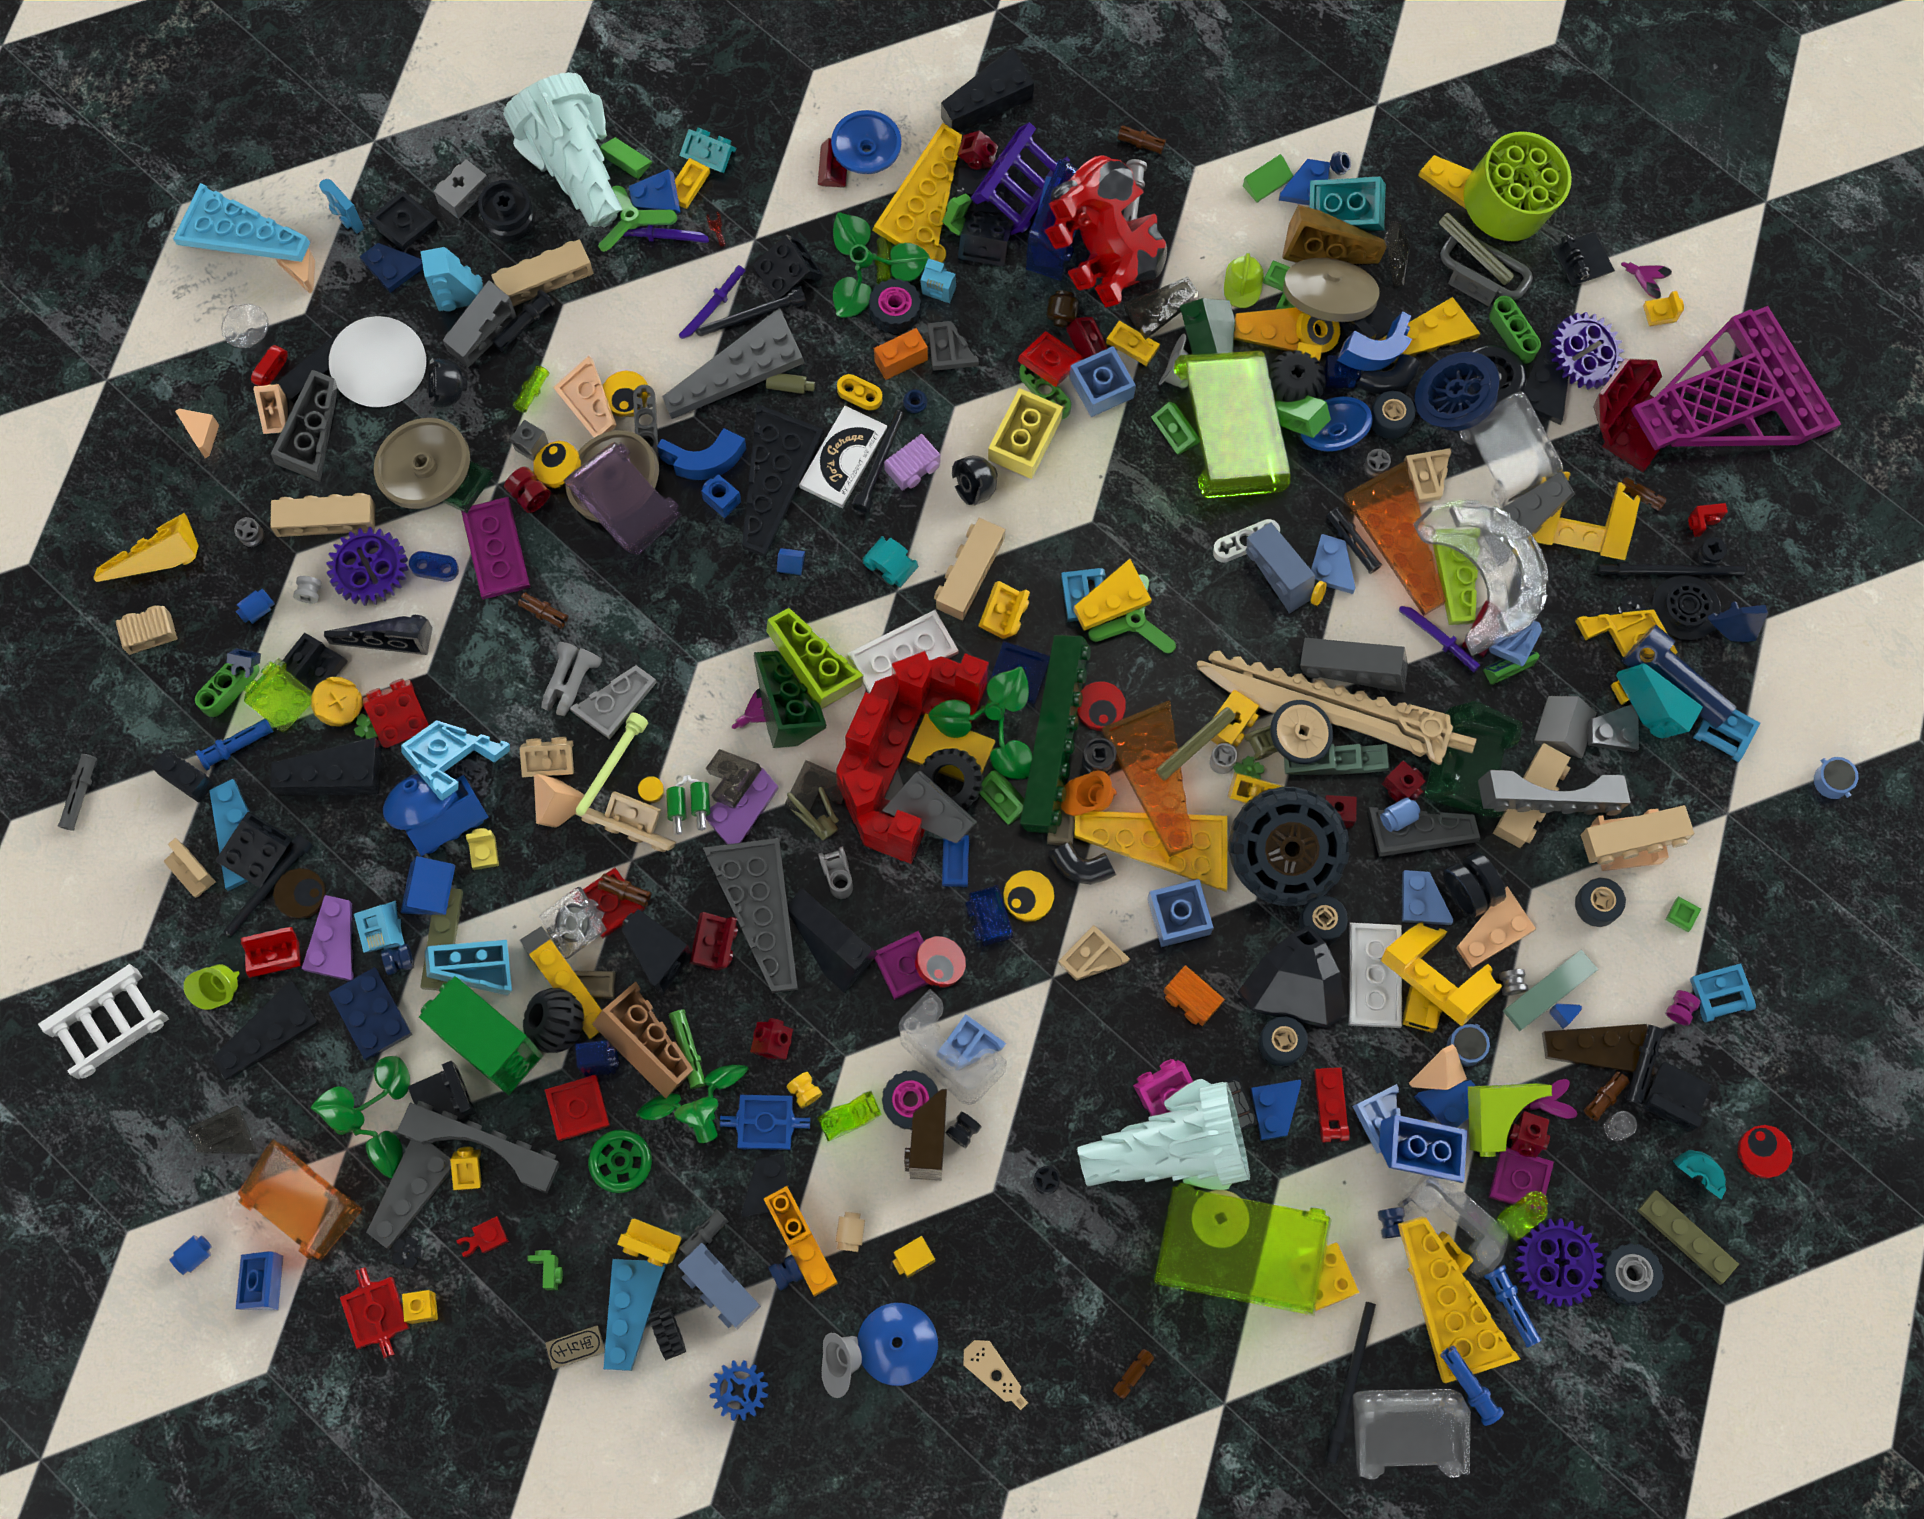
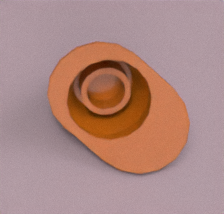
M1100 770L1093 771L1072 779L1064 786L1066 788V798L1064 802H1061V809L1066 814L1072 816L1082 815L1091 811H1102L1109 807L1113 797L1117 795V791L1112 787L1110 777L1105 772Z

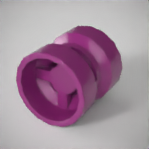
M1677 990L1673 997L1674 1003L1668 1006L1665 1014L1672 1021L1680 1025L1689 1026L1693 1019L1692 1013L1699 1008L1701 1001L1689 992Z

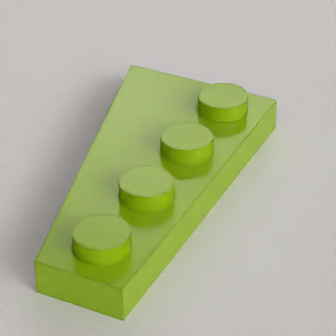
M1480 528L1434 530L1431 533L1449 625L1472 624L1476 619L1477 591L1475 590V582L1478 576L1476 561L1479 554L1477 539Z

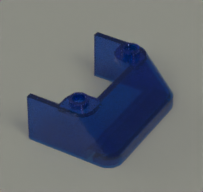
M1061 158L1056 165L1031 227L1026 261L1027 270L1060 281L1063 278L1065 262L1071 261L1074 248L1070 244L1069 246L1055 249L1050 242L1045 229L1054 225L1056 217L1048 203L1051 202V193L1054 187L1069 181L1078 170L1071 162Z

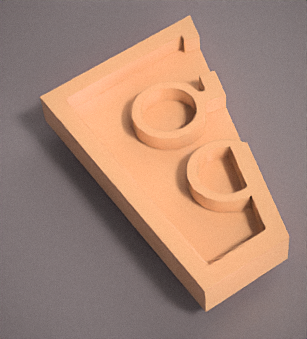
M588 356L553 388L591 435L596 437L605 432L612 431L617 425L593 359Z
M1508 886L1505 888V900L1494 907L1490 906L1456 947L1470 969L1536 930Z

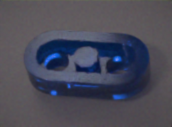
M418 551L409 559V567L417 577L449 582L454 580L459 573V566L456 560L448 555ZM421 564H427L424 569L419 568ZM445 568H451L448 573H443Z

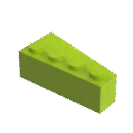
M790 608L768 619L766 632L786 662L793 669L801 684L806 686L807 693L813 701L816 700L821 709L862 686L864 675L858 669L855 670L849 665L848 660L842 655L839 656L829 647L830 644L823 638H819L812 631V628Z

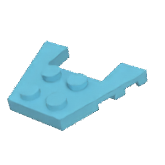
M436 720L401 745V753L437 797L443 801L458 790V781L444 773L447 769L472 751H476L492 762H496L510 751V744L501 741L500 744L489 741L490 737L482 734L476 737L467 734L466 729Z

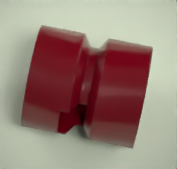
M526 466L515 470L504 484L505 490L513 498L517 499L518 504L527 513H532L541 508L551 494L550 490L541 481H537V476Z

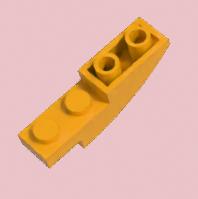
M786 1186L765 1197L764 1201L814 1297L838 1284L788 1187Z

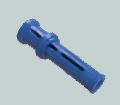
M264 718L223 741L218 739L214 745L195 752L207 771L211 765L223 759H230L229 757H231L232 753L274 731L268 720Z
M1502 1265L1483 1276L1490 1281L1496 1292V1300L1503 1302L1524 1340L1525 1346L1528 1348L1542 1339L1539 1337L1516 1295L1518 1293L1517 1286L1512 1285L1505 1272L1506 1266Z
M1450 1346L1451 1351L1446 1348L1440 1356L1467 1393L1469 1405L1475 1407L1482 1417V1424L1487 1426L1499 1420L1503 1416L1504 1411L1501 1407L1496 1406L1490 1397L1491 1392L1489 1389L1480 1385L1455 1346Z

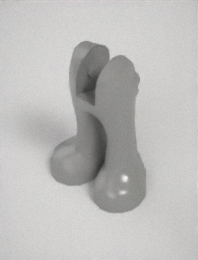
M559 642L557 646L559 659L554 674L543 695L541 708L550 711L558 697L560 701L556 714L565 716L575 700L586 671L589 668H598L602 659L585 649H578L572 644ZM576 658L568 682L565 685H563L568 669L570 668L573 660Z

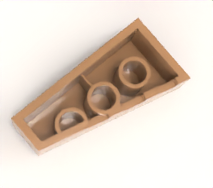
M635 982L605 1007L592 1025L667 1098L685 1081L694 1069L676 1042L670 1040L666 1033L667 1028L663 1022L659 1023L652 1012V1005L648 1000H644L639 992L641 988Z

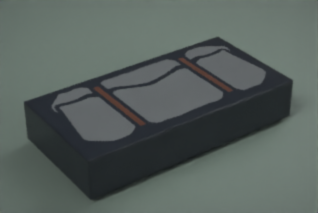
M1238 1075L1221 1081L1228 1083L1241 1131L1258 1125Z

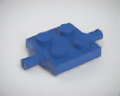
M740 1095L739 1110L736 1116H720V1127H736L738 1149L791 1150V1138L794 1128L810 1129L811 1122L810 1118H795L793 1113V1096Z

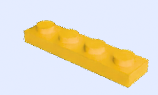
M549 939L529 955L553 988L569 991L581 1003L584 1010L582 1029L591 1039L599 1033L592 1024L602 1010L557 947Z

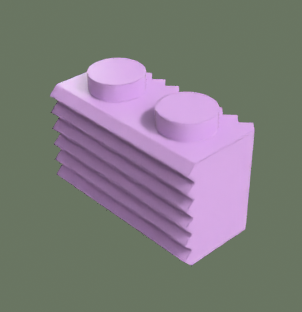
M920 434L901 448L900 451H897L896 454L886 459L884 468L886 473L903 491L907 487H915L923 475L926 473L932 474L939 468L940 453L923 434Z

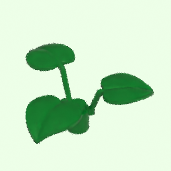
M838 212L833 228L834 242L837 249L844 255H850L851 260L856 264L855 270L857 271L858 280L856 281L852 277H845L835 285L833 302L836 315L840 318L852 317L868 307L872 289L869 285L862 283L861 269L869 267L873 260L892 265L891 273L896 279L910 282L921 275L930 256L923 248L912 243H900L894 246L890 252L892 260L872 254L864 246L871 238L869 224L860 217Z
M1022 667L999 673L991 678L987 685L988 702L986 706H981L980 710L973 715H970L971 709L969 704L961 700L942 702L929 712V719L941 733L951 738H960L968 734L971 729L970 720H975L982 713H985L991 720H998L999 745L1001 747L994 748L991 751V764L997 772L1008 778L1023 779L1029 776L1032 753L1025 743L1016 740L1009 741L1005 745L1003 731L1006 709L1012 712L1021 710L1028 700V680Z
M397 1055L386 1056L377 1062L374 1068V1077L377 1085L384 1090L360 1107L353 1108L354 1096L345 1087H334L327 1090L311 1106V1109L319 1114L339 1135L353 1132L355 1136L360 1134L372 1136L373 1138L369 1139L366 1143L368 1157L374 1166L390 1179L393 1178L402 1159V1145L397 1136L390 1131H383L378 1135L376 1131L362 1130L361 1127L364 1124L365 1118L361 1111L387 1094L394 1100H399L407 1094L408 1086H410L409 1071L403 1060L397 1057Z
M743 1065L719 1067L705 1077L704 1082L709 1086L708 1097L681 1106L678 1104L681 1100L680 1095L671 1093L667 1098L659 1095L646 1102L639 1109L636 1116L645 1120H657L676 1110L674 1112L675 1118L680 1122L688 1124L689 1127H693L699 1143L710 1142L718 1135L713 1120L716 1118L714 1112L719 1104L718 1100L713 1098L714 1090L731 1086L749 1068Z

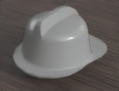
M1182 334L1178 339L1159 385L1165 381L1174 386L1185 388L1195 373V363L1193 358L1183 349L1186 334Z
M829 1333L823 1340L822 1380L828 1394L834 1398H841L846 1394L849 1389L851 1374L859 1369L862 1363L858 1339L855 1336L841 1337L836 1333Z

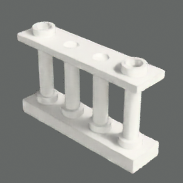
M131 964L38 1024L45 1034L51 1037L59 1036L76 1064L67 1070L71 1076L80 1079L92 1075L96 1067L147 1033L158 1031L164 1026V1022L169 1020L168 1016L160 1010L153 1013L136 986L137 981L143 977L138 969ZM122 991L128 992L144 1020L132 1028L113 1001L115 999L114 996ZM99 1006L106 1008L121 1032L120 1036L109 1043L91 1017L92 1011ZM76 1021L83 1023L99 1049L87 1058L84 1057L68 1031L69 1026Z

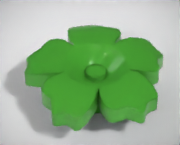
M362 713L357 716L356 724L358 727L354 729L355 735L361 738L366 736V739L378 738L369 716L367 718Z
M1250 756L1243 759L1242 763L1236 762L1233 767L1236 773L1261 779L1260 774L1265 771L1264 765H1260L1259 762L1254 764V757Z

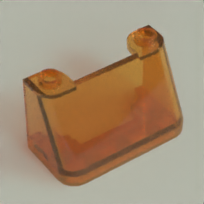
M273 1139L267 1145L237 1194L241 1197L238 1202L250 1211L255 1208L301 1246L298 1251L306 1258L311 1260L315 1257L322 1260L361 1213L363 1208L353 1200L351 1201L344 1193L336 1189L310 1168L297 1155L293 1154L294 1152L288 1147Z

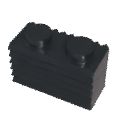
M165 749L152 765V769L159 776L198 803L202 801L214 786L213 781L205 773L203 774L170 749Z

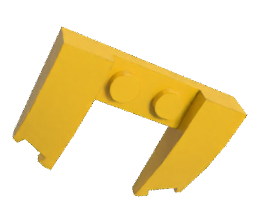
M1566 471L1562 472L1566 476L1567 480H1569L1570 473ZM1542 477L1540 484L1546 481V477ZM1618 482L1605 527L1560 518L1561 508L1553 517H1549L1541 525L1542 528L1536 534L1533 533L1528 538V541L1547 545L1556 543L1600 552L1601 556L1625 560L1635 525L1640 497L1637 495L1634 500L1623 492L1626 486Z
M1420 922L1388 946L1380 961L1458 1024L1463 1026L1500 991L1502 986L1501 984H1496L1491 975L1493 970L1489 964L1480 969L1459 988L1453 985L1421 959L1446 935L1447 931L1441 928L1435 930L1423 926L1424 923Z

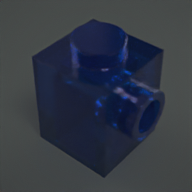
M1328 355L1324 365L1325 388H1354L1356 380L1361 378V370L1351 368L1337 361L1338 356Z

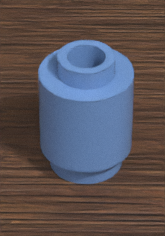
M1404 798L1384 809V813L1380 815L1384 827L1389 832L1393 830L1399 831L1419 819L1420 808L1414 800Z

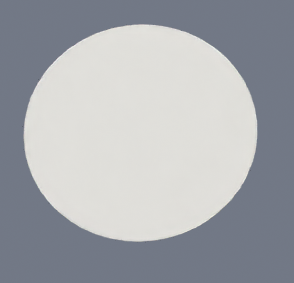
M367 317L353 322L337 336L329 354L330 374L335 379L339 391L350 400L370 407L390 406L409 397L421 383L426 369V353L418 335L406 324L389 317Z

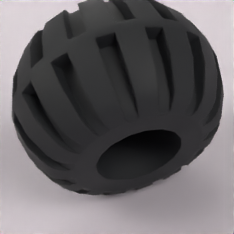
M1294 350L1293 352L1282 353V355L1274 359L1268 367L1265 378L1266 388L1271 399L1274 402H1294L1305 399L1307 395L1319 399L1325 389L1326 377L1323 366H1321L1317 358H1310L1311 354L1307 352L1301 354V351Z
M549 988L538 992L529 1001L527 1010H525L523 1020L524 1034L542 1052L558 1053L569 1049L578 1040L580 1031H582L584 1021L583 1007L575 999L576 997L565 989Z

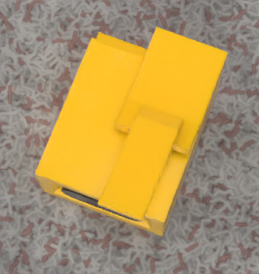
M1410 986L1402 1024L1433 1033L1437 1029L1442 1010L1413 986Z

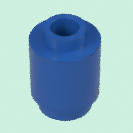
M262 588L258 592L255 590L236 604L239 607L236 613L245 623L250 621L253 624L271 611L270 607L275 603Z
M193 1235L173 1252L174 1256L169 1260L182 1275L187 1272L191 1273L211 1256L209 1250L212 1246L204 1236L201 1235L198 1238Z

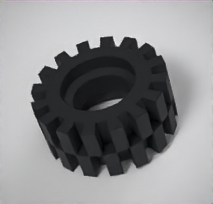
M668 1306L648 1314L654 1336L665 1361L685 1353V1344L671 1308Z

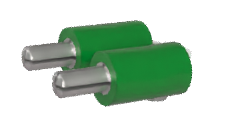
M687 775L683 777V781L666 790L667 818L669 821H673L674 835L682 834V821L687 818L685 788L680 787L687 780L692 783L690 785L691 814L697 817V829L701 831L706 829V816L711 813L709 784L707 782L691 779V776Z

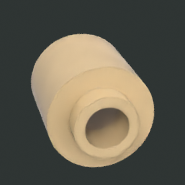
M845 1212L844 1217L839 1216L835 1241L838 1242L837 1249L858 1252L859 1245L862 1246L865 1220L860 1219L861 1214Z

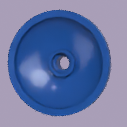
M872 110L856 111L842 118L834 128L831 139L832 151L837 161L844 168L858 174H874L887 169L898 158L902 145L901 133L895 122L885 114Z
M1335 397L1324 400L1328 405L1331 420L1314 438L1301 434V438L1311 448L1321 451H1339L1349 448L1358 443L1369 432L1372 425L1371 411L1363 401L1352 397Z
M419 773L413 774L398 783L387 796L383 806L384 818L390 826L400 830L422 827L437 819L448 809L454 800L456 791L442 801Z
M890 1303L874 1310L863 1322L857 1338L862 1355V1365L865 1370L877 1381L892 1386L908 1385L922 1378L932 1367L938 1350L937 1333L929 1317L917 1307L905 1303ZM894 1338L902 1340L901 1347H893L892 1341Z

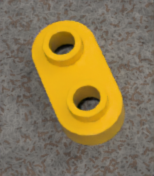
M851 374L844 375L838 380L837 392L842 399L866 410H875L882 404V391L876 385ZM848 387L853 388L851 392H848L845 389ZM869 397H872V398H874L875 400L872 401V402H869V401H867L866 399L869 398Z

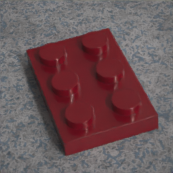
M1649 394L1645 401L1654 397ZM1635 416L1631 418L1611 447L1606 446V443L1602 446L1641 472L1646 470L1660 450H1654Z

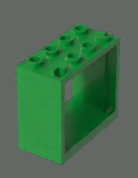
M454 976L452 980L441 985L440 993L434 1000H429L423 1005L419 1018L445 1043L509 1096L542 1059L543 1054L522 1031Z

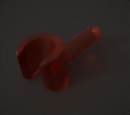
M716 212V220H710L709 215H707L709 228L715 231L720 246H725L726 243L721 232L722 220L720 213Z

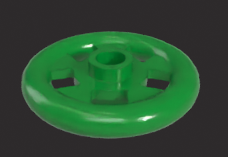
M614 1130L602 1135L594 1143L588 1158L589 1172L595 1183L602 1189L612 1193H625L640 1186L647 1178L652 1164L651 1151L646 1141L635 1132L629 1130ZM623 1140L634 1144L630 1152L625 1148H621ZM610 1144L614 1150L609 1153L608 1157H605L601 1152L606 1145ZM619 1157L625 1158L623 1166L616 1165V1160ZM633 1157H641L640 1169L632 1168ZM604 1164H607L611 1171V1174L606 1177L600 1170V1167ZM629 1173L630 1180L618 1182L617 1175Z

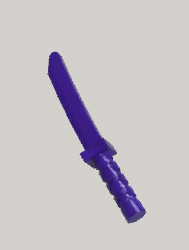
M648 225V228L637 227L635 229H628L623 235L648 237L649 241H654V238L703 243L709 242L708 237L701 232L654 228V225Z
M738 265L735 268L734 272L731 273L720 289L715 288L713 290L714 296L679 333L681 339L691 336L722 301L724 303L727 302L728 292H730L745 272L742 266Z
M1405 606L1399 608L1400 613L1442 644V650L1445 653L1448 650L1452 652L1472 672L1478 670L1480 664L1456 644L1457 638L1455 636L1449 638L1414 609Z

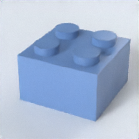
M1114 346L1070 366L1069 379L1091 417L1134 398L1136 385Z
M1199 879L1149 892L1147 900L1161 947L1211 935L1214 927Z

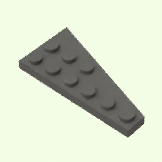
M779 838L704 847L705 855L771 992L778 993L798 990Z

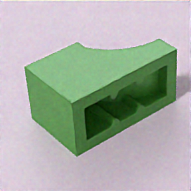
M1309 395L1305 399L1294 402L1276 401L1271 406L1277 425L1314 438L1331 420L1327 403L1322 399Z

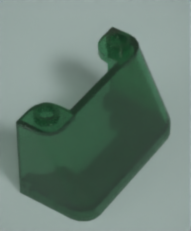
M1478 701L1451 707L1445 714L1450 715V722L1453 726L1452 732L1475 738L1476 743L1473 753L1447 746L1442 764L1438 765L1432 762L1426 788V797L1433 802L1492 818L1500 817L1504 811L1497 812L1494 809H1483L1478 780L1489 770H1501L1505 749L1518 744L1521 739L1523 723Z

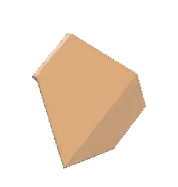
M540 774L534 775L536 824L555 828L559 827L575 815L576 808L585 794L557 778Z
M1451 1044L1443 1048L1409 1084L1416 1088L1448 1090L1467 1080L1456 1047Z

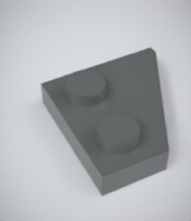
M952 321L928 323L933 371L979 366L977 356H974L970 351L967 342L958 334V330Z

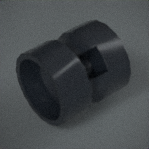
M1098 737L1086 744L1082 758V767L1086 774L1097 770L1103 771L1107 775L1111 774L1114 769L1117 753L1111 741Z

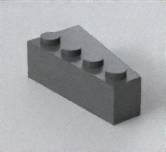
M311 370L271 452L276 465L319 482L321 481L338 393L334 378Z
M1305 638L1300 666L1302 673L1310 678H1326L1404 693L1408 662L1405 647Z

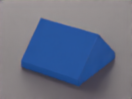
M416 856L410 863L401 913L446 915L455 865Z
M271 1251L241 1255L236 1309L278 1310L283 1255Z

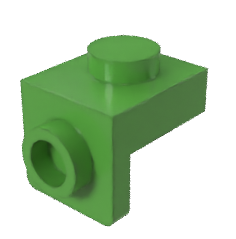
M966 193L957 198L953 197L946 206L948 210L942 220L949 227L950 231L959 236L966 220L964 215L972 201L971 197Z
M549 1250L535 1251V1255L528 1256V1262L531 1264L543 1263V1288L547 1291L558 1290V1284L562 1283L563 1278L562 1267H558V1257L551 1255Z

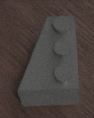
M488 280L452 329L447 332L443 339L447 351L467 368L493 344L491 340L517 317L510 297Z

